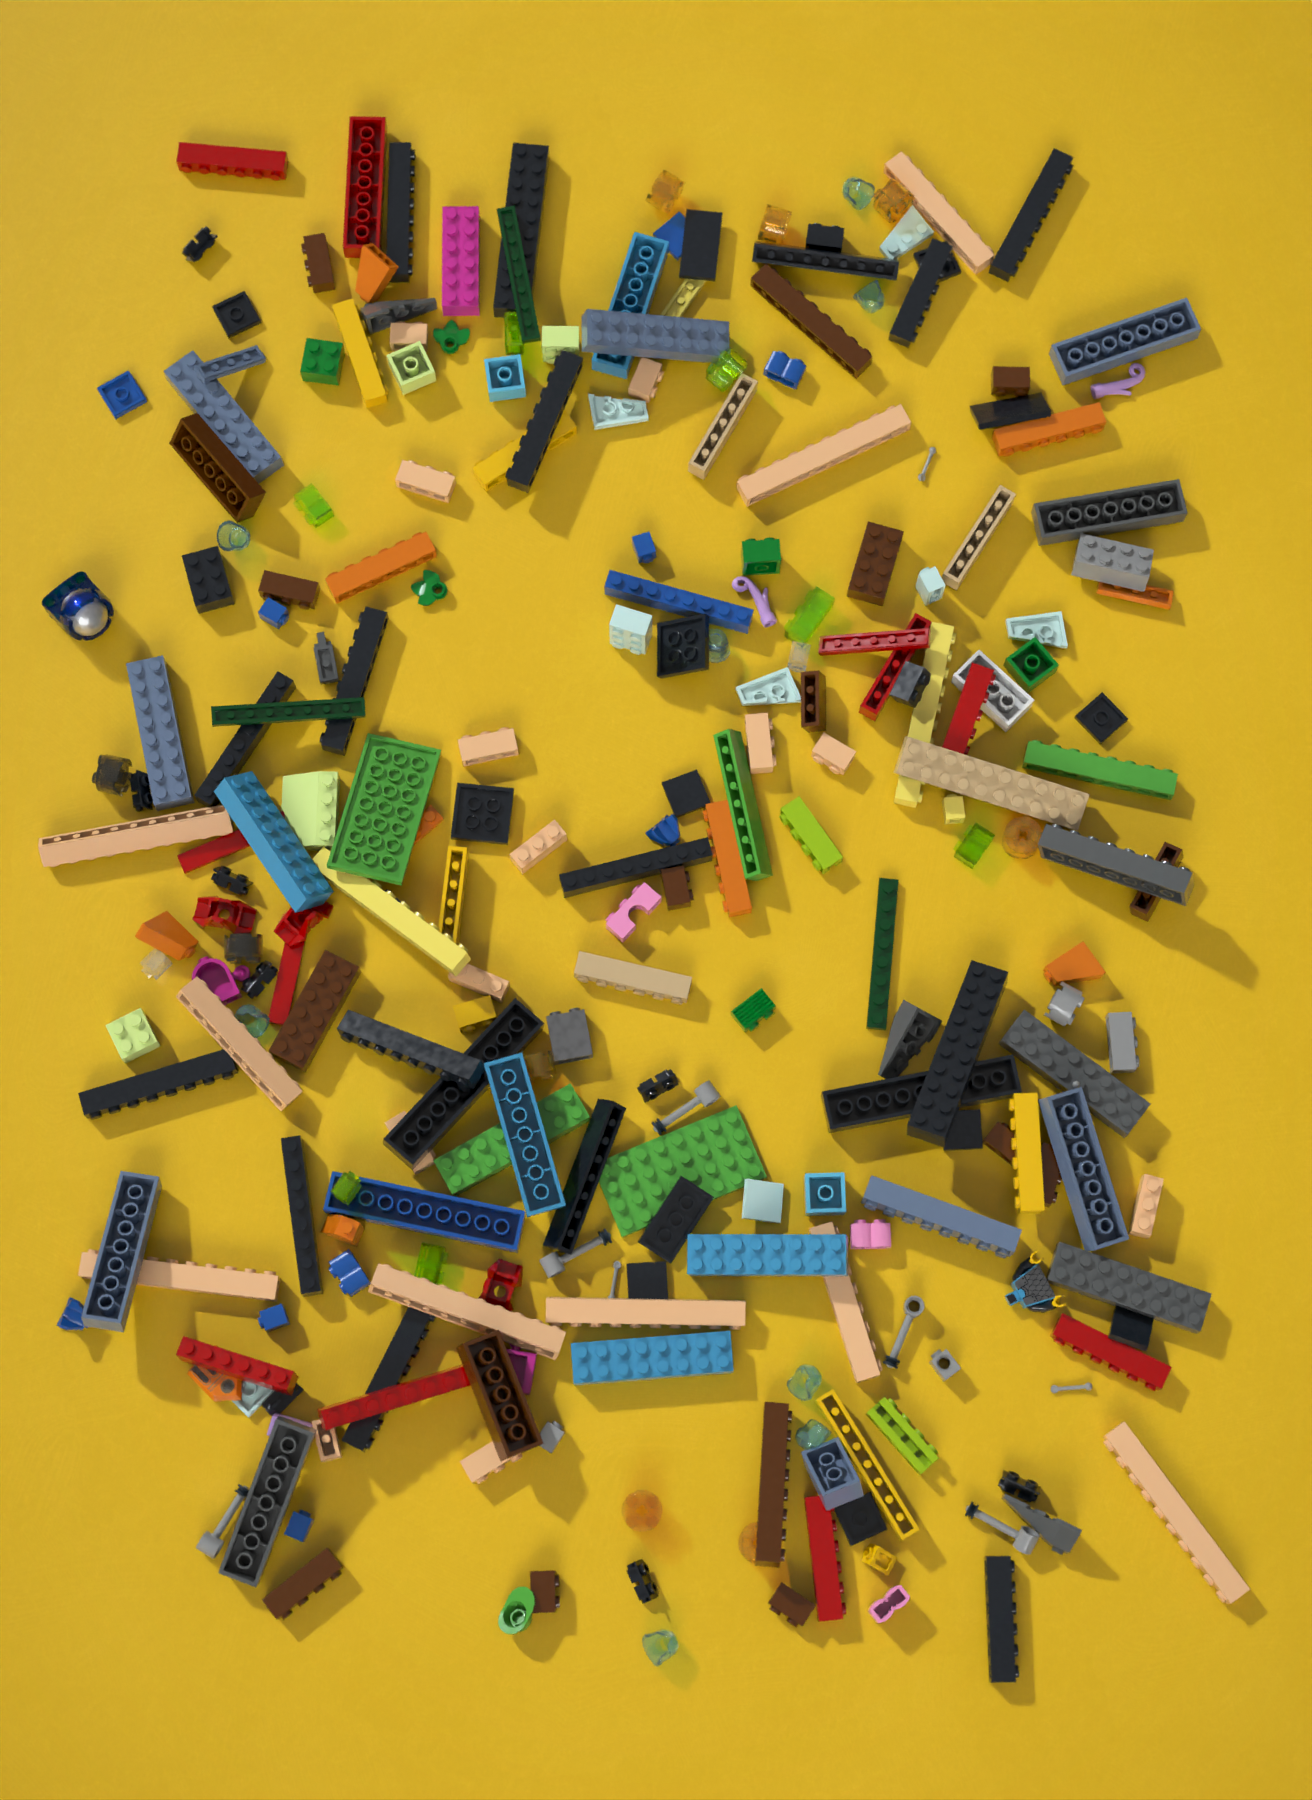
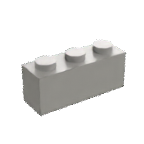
M1132 1012L1108 1013L1105 1018L1110 1074L1134 1073L1137 1067H1139V1056L1135 1055V1048H1137L1138 1042L1137 1037L1133 1033V1029L1136 1028L1135 1017H1132Z

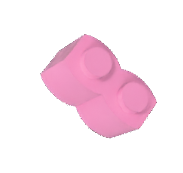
M884 1219L874 1220V1223H866V1220H854V1223L850 1224V1248H891L890 1223H886Z
M901 1585L894 1586L886 1592L883 1599L875 1601L869 1607L868 1613L876 1623L884 1622L891 1617L894 1610L903 1607L908 1602L910 1596Z

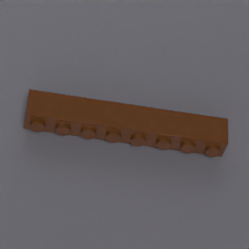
M765 264L751 277L750 286L854 378L857 379L871 365L872 355L870 351L866 348L863 349L854 337H849L840 325L833 323L829 315L823 314L814 302H809L800 290L793 288L790 281L786 278L783 279L774 267H769Z
M765 1402L755 1566L779 1568L781 1561L785 1560V1549H781L782 1541L786 1540V1529H782L783 1521L787 1520V1509L783 1507L784 1501H788V1489L784 1488L785 1481H789V1469L785 1468L786 1462L790 1461V1449H787V1442H791V1430H788V1423L792 1422V1411L789 1410L788 1403Z

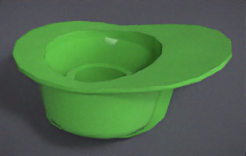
M517 1587L508 1596L498 1617V1625L504 1633L516 1634L530 1626L535 1606V1597L529 1588Z

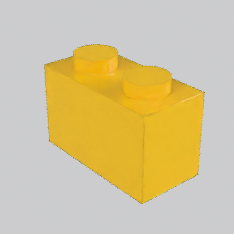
M490 995L453 1006L460 1032H471L476 1030L475 1027L481 1025L488 1027L497 1018Z

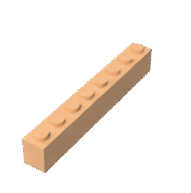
M901 151L885 163V175L944 241H947L948 245L953 246V251L975 275L993 262L994 252L991 247L986 246L982 242L980 235L973 232L969 223L959 216L956 208L951 207L947 203V199L943 194L938 193L934 184L924 177L923 172L913 165L909 156H905Z
M196 977L178 992L176 998L280 1111L285 1109L302 1093L299 1084L287 1075V1071L274 1061L271 1053L266 1052L262 1048L259 1040L251 1036L247 1027L235 1018L234 1013L221 1003V999L208 989L205 981Z
M832 1222L809 1228V1234H840L837 1225L833 1226ZM848 1263V1276H823L855 1382L859 1383L880 1376L879 1371H882L879 1359L876 1360L873 1353L876 1351L873 1340H869L867 1334L870 1332L867 1320L863 1321L861 1315L864 1313L861 1301L857 1302L855 1295L858 1294L855 1282L851 1283L849 1275H852Z

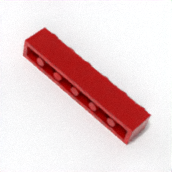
M179 142L176 162L179 170L186 173L193 171L202 174L215 173L221 176H249L256 179L271 178L278 181L280 179L286 180L288 156L286 151Z
M915 613L905 630L930 628L932 622ZM918 649L892 651L861 703L860 714L876 721L890 697L889 694L905 661L911 662Z
M972 662L942 748L968 755L970 747L967 746L969 738L973 739L977 730L973 728L976 721L980 722L983 713L980 710L982 703L986 704L990 694L986 692L988 685H993L996 677L993 674V669Z
M1064 1313L1059 1316L1050 1337L1054 1338L1053 1341L1061 1346L1066 1344L1072 1347L1073 1352L1079 1355L1084 1353L1090 1356L1091 1361L1097 1364L1102 1362L1108 1365L1109 1370L1115 1373L1120 1371L1126 1374V1378L1133 1382L1139 1380L1145 1383L1144 1387L1151 1391L1163 1388L1172 1368L1126 1344L1109 1339L1108 1335Z
M183 1336L176 1356L181 1361L292 1396L298 1380L297 1374L292 1370Z
M819 1496L805 1497L804 1504L818 1622L843 1619V1615H846V1604L841 1602V1594H844L843 1581L839 1582L838 1573H842L841 1562L836 1559V1553L839 1552L838 1540H834L833 1533L837 1532L836 1520H832L831 1511H834V1508L826 1511Z

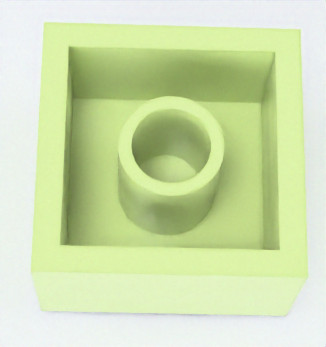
M542 326L543 362L554 364L556 356H560L562 350L580 356L579 326Z
M420 341L386 355L388 365L403 395L436 381L435 371Z
M141 1008L105 1025L121 1059L125 1063L161 1046L145 1012Z

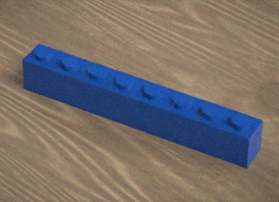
M609 570L604 586L605 595L684 617L707 614L709 615V624L748 634L753 619L754 609Z

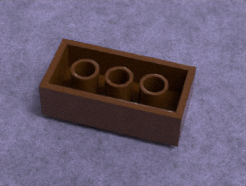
M868 521L848 587L847 597L883 606L904 531Z

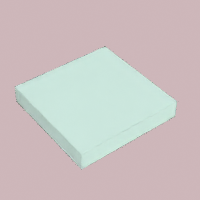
M745 1179L742 1219L781 1223L784 1184Z
M242 1381V1401H231L250 1418L274 1390Z

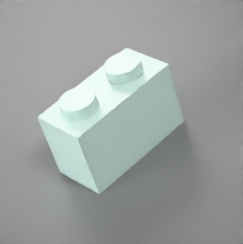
M935 566L924 568L919 572L915 587L926 606L942 599L946 585Z

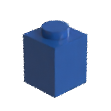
M650 532L632 537V546L638 563L652 562L656 558V549Z
M269 597L258 611L260 619L277 629H280L282 625L284 626L289 619L287 608Z
M282 1303L259 1311L261 1316L258 1317L261 1329L265 1328L267 1332L290 1325L285 1306Z
M301 1509L299 1513L293 1511L284 1535L305 1542L314 1522V1519L310 1518L311 1513Z

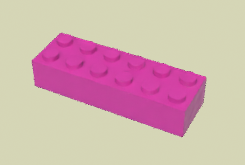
M442 206L443 316H480L479 206Z

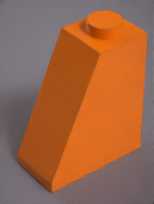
M373 243L363 245L355 289L360 298L367 303L378 301L399 267Z
M168 911L142 923L135 935L137 939L178 961L186 957L190 958L196 952L195 947L199 942Z
M1084 941L1046 965L1043 969L1045 979L1049 983L1052 982L1054 986L1060 985L1061 982L1070 984L1100 979L1106 973Z
M328 1214L321 1233L357 1247L365 1229L358 1221L343 1215Z

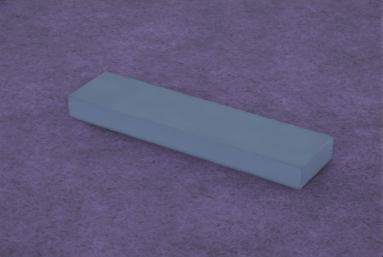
M255 345L195 365L194 371L201 381L206 383L263 364L266 361V357L259 347Z

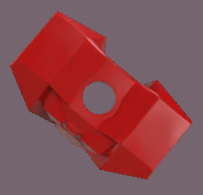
M218 896L198 897L192 920L204 928L208 925L224 928L225 930H230L234 935L251 933L257 909L240 900H228ZM224 909L228 910L230 916L228 919L220 918L219 912Z
M325 901L323 905L296 913L291 907L282 915L273 932L289 947H292L306 940V935L316 924L323 920V917L329 919L334 906ZM301 914L308 915L304 923H301L298 920V917Z
M499 1258L487 1269V1279L484 1282L479 1298L491 1305H499L512 1312L514 1308L511 1304V1299L515 1288L522 1286L523 1266ZM497 1286H503L506 1289L503 1297H497L494 1294Z

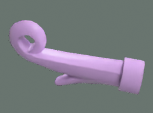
M1133 363L1129 367V374L1132 378L1091 385L1092 397L1097 399L1110 394L1131 396L1132 393L1124 389L1137 385L1144 379V367L1139 363ZM1134 369L1139 371V375L1134 372Z
M743 576L736 577L732 581L733 589L737 592L749 589L760 614V621L763 627L767 628L774 625L777 619L769 606L768 589L765 587L762 595L752 580Z

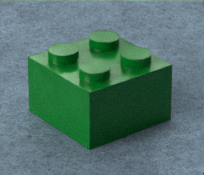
M306 338L300 370L302 380L339 386L345 354L343 343Z
M769 537L764 540L747 539L742 541V576L779 574L781 566L779 539Z
M1034 637L1008 656L1003 666L1028 694L1055 674L1059 664L1039 640Z

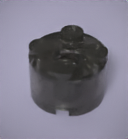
M108 754L100 755L97 772H94L92 776V783L96 784L97 790L123 796L122 792L126 793L130 786L129 778L132 773L129 772V767H132L131 760Z
M249 933L230 934V937L224 935V959L230 962V964H242V960H246L250 964L261 963V959H263V935L257 934V937H252V934Z

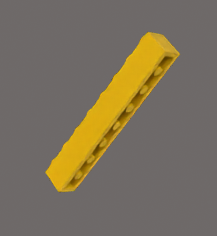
M834 1389L817 1398L815 1403L836 1437L839 1438L845 1452L899 1540L902 1541L920 1530Z

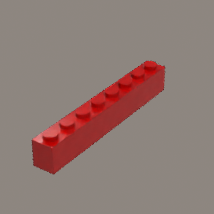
M458 1365L317 1410L322 1429L329 1430L470 1386V1382L463 1365Z

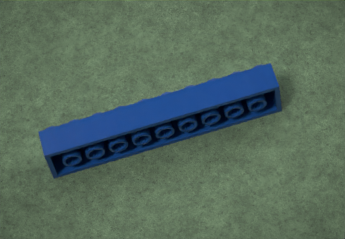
M332 1171L323 1208L325 1213L343 1215L357 1220L518 1253L526 1218V1212L522 1210Z

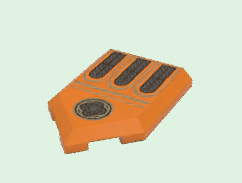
M196 1365L188 1371L187 1374L214 1402L225 1400L242 1401L241 1389L243 1380Z

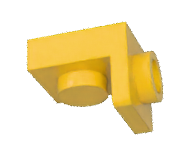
M870 1543L864 1550L861 1561L888 1576L897 1557L881 1547Z

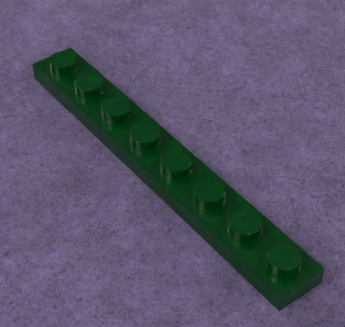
M515 206L498 208V221L522 344L541 341Z
M364 697L211 706L213 727L366 718Z
M879 878L866 1029L886 1031L898 892L897 879Z

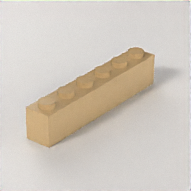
M741 373L690 459L688 472L705 480L755 395L758 385L757 380Z
M1001 485L998 487L945 569L942 580L946 585L956 591L958 590L1013 504L1016 496L1014 492Z
M579 951L574 970V977L580 982L588 983V981H593L601 987H607V985L615 986L614 989L619 991H626L627 989L640 996L645 994L652 995V998L657 1000L671 999V1002L675 1004L687 1003L692 983V977L582 951Z

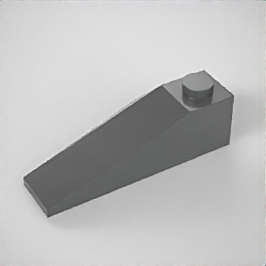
M435 298L368 303L360 309L363 320L371 335L389 328L391 323L397 321L405 322L436 310L437 302Z
M903 1000L894 1016L878 1075L885 1079L898 1077L908 1066V1061L914 1055L917 1056L921 1052L920 1048L925 1042H930L933 1039L942 1020Z
M1007 1494L1002 1496L1001 1499L1032 1529L1037 1531L1048 1545L1052 1546V1551L1060 1555L1070 1553L1082 1532L1081 1529L1061 1519H1051L1046 1512L1038 1509L1033 1510L1030 1505Z

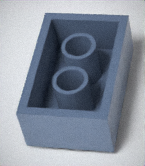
M838 1437L801 1452L804 1466L826 1511L864 1496L860 1479Z

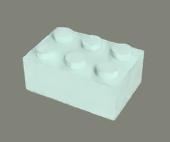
M616 604L609 623L610 644L617 649H629L630 652L637 655L641 653L646 654L652 637V615Z

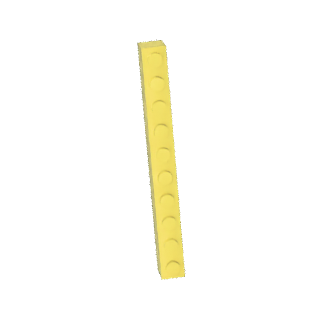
M932 622L930 627V648H926L922 665L932 675L929 684L922 693L921 700L913 708L907 736L930 744L934 743V738H931L932 731L936 732L938 721L935 720V716L940 714L942 703L938 702L939 697H943L945 685H942L943 679H947L949 668H946L947 661L950 662L953 651L949 650L950 644H954L956 633H953L954 626ZM899 775L893 803L916 808L917 802L921 803L923 791H920L921 784L925 785V783Z
M323 846L312 859L329 883L454 976H457L471 960L468 955L469 950L462 944L456 945L453 942L454 939L447 933L441 934L439 932L440 929L432 922L428 924L420 913L410 911V906L404 901L398 902L395 900L396 896L389 890L383 891L381 889L382 886L377 881L373 880L371 882L367 877L328 869L327 862L331 849L328 850Z

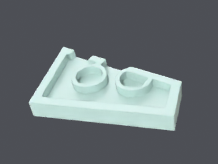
M912 205L881 244L879 251L885 258L898 259L931 237L934 231Z
M588 394L594 430L649 421L645 401L625 398L621 400L611 398L610 396L599 397L594 396V394Z
M1062 611L1007 618L1005 620L1008 639L1029 642L1036 637L1042 645L1068 648Z
M788 667L735 688L742 706L801 703V696Z

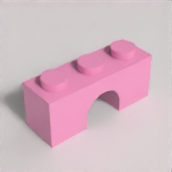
M645 882L641 886L638 884L631 892L633 895L628 900L625 898L618 906L620 909L616 913L612 912L605 920L607 922L606 929L622 943L636 930V925L629 919V914L633 910L640 909L650 915L661 903L662 897Z

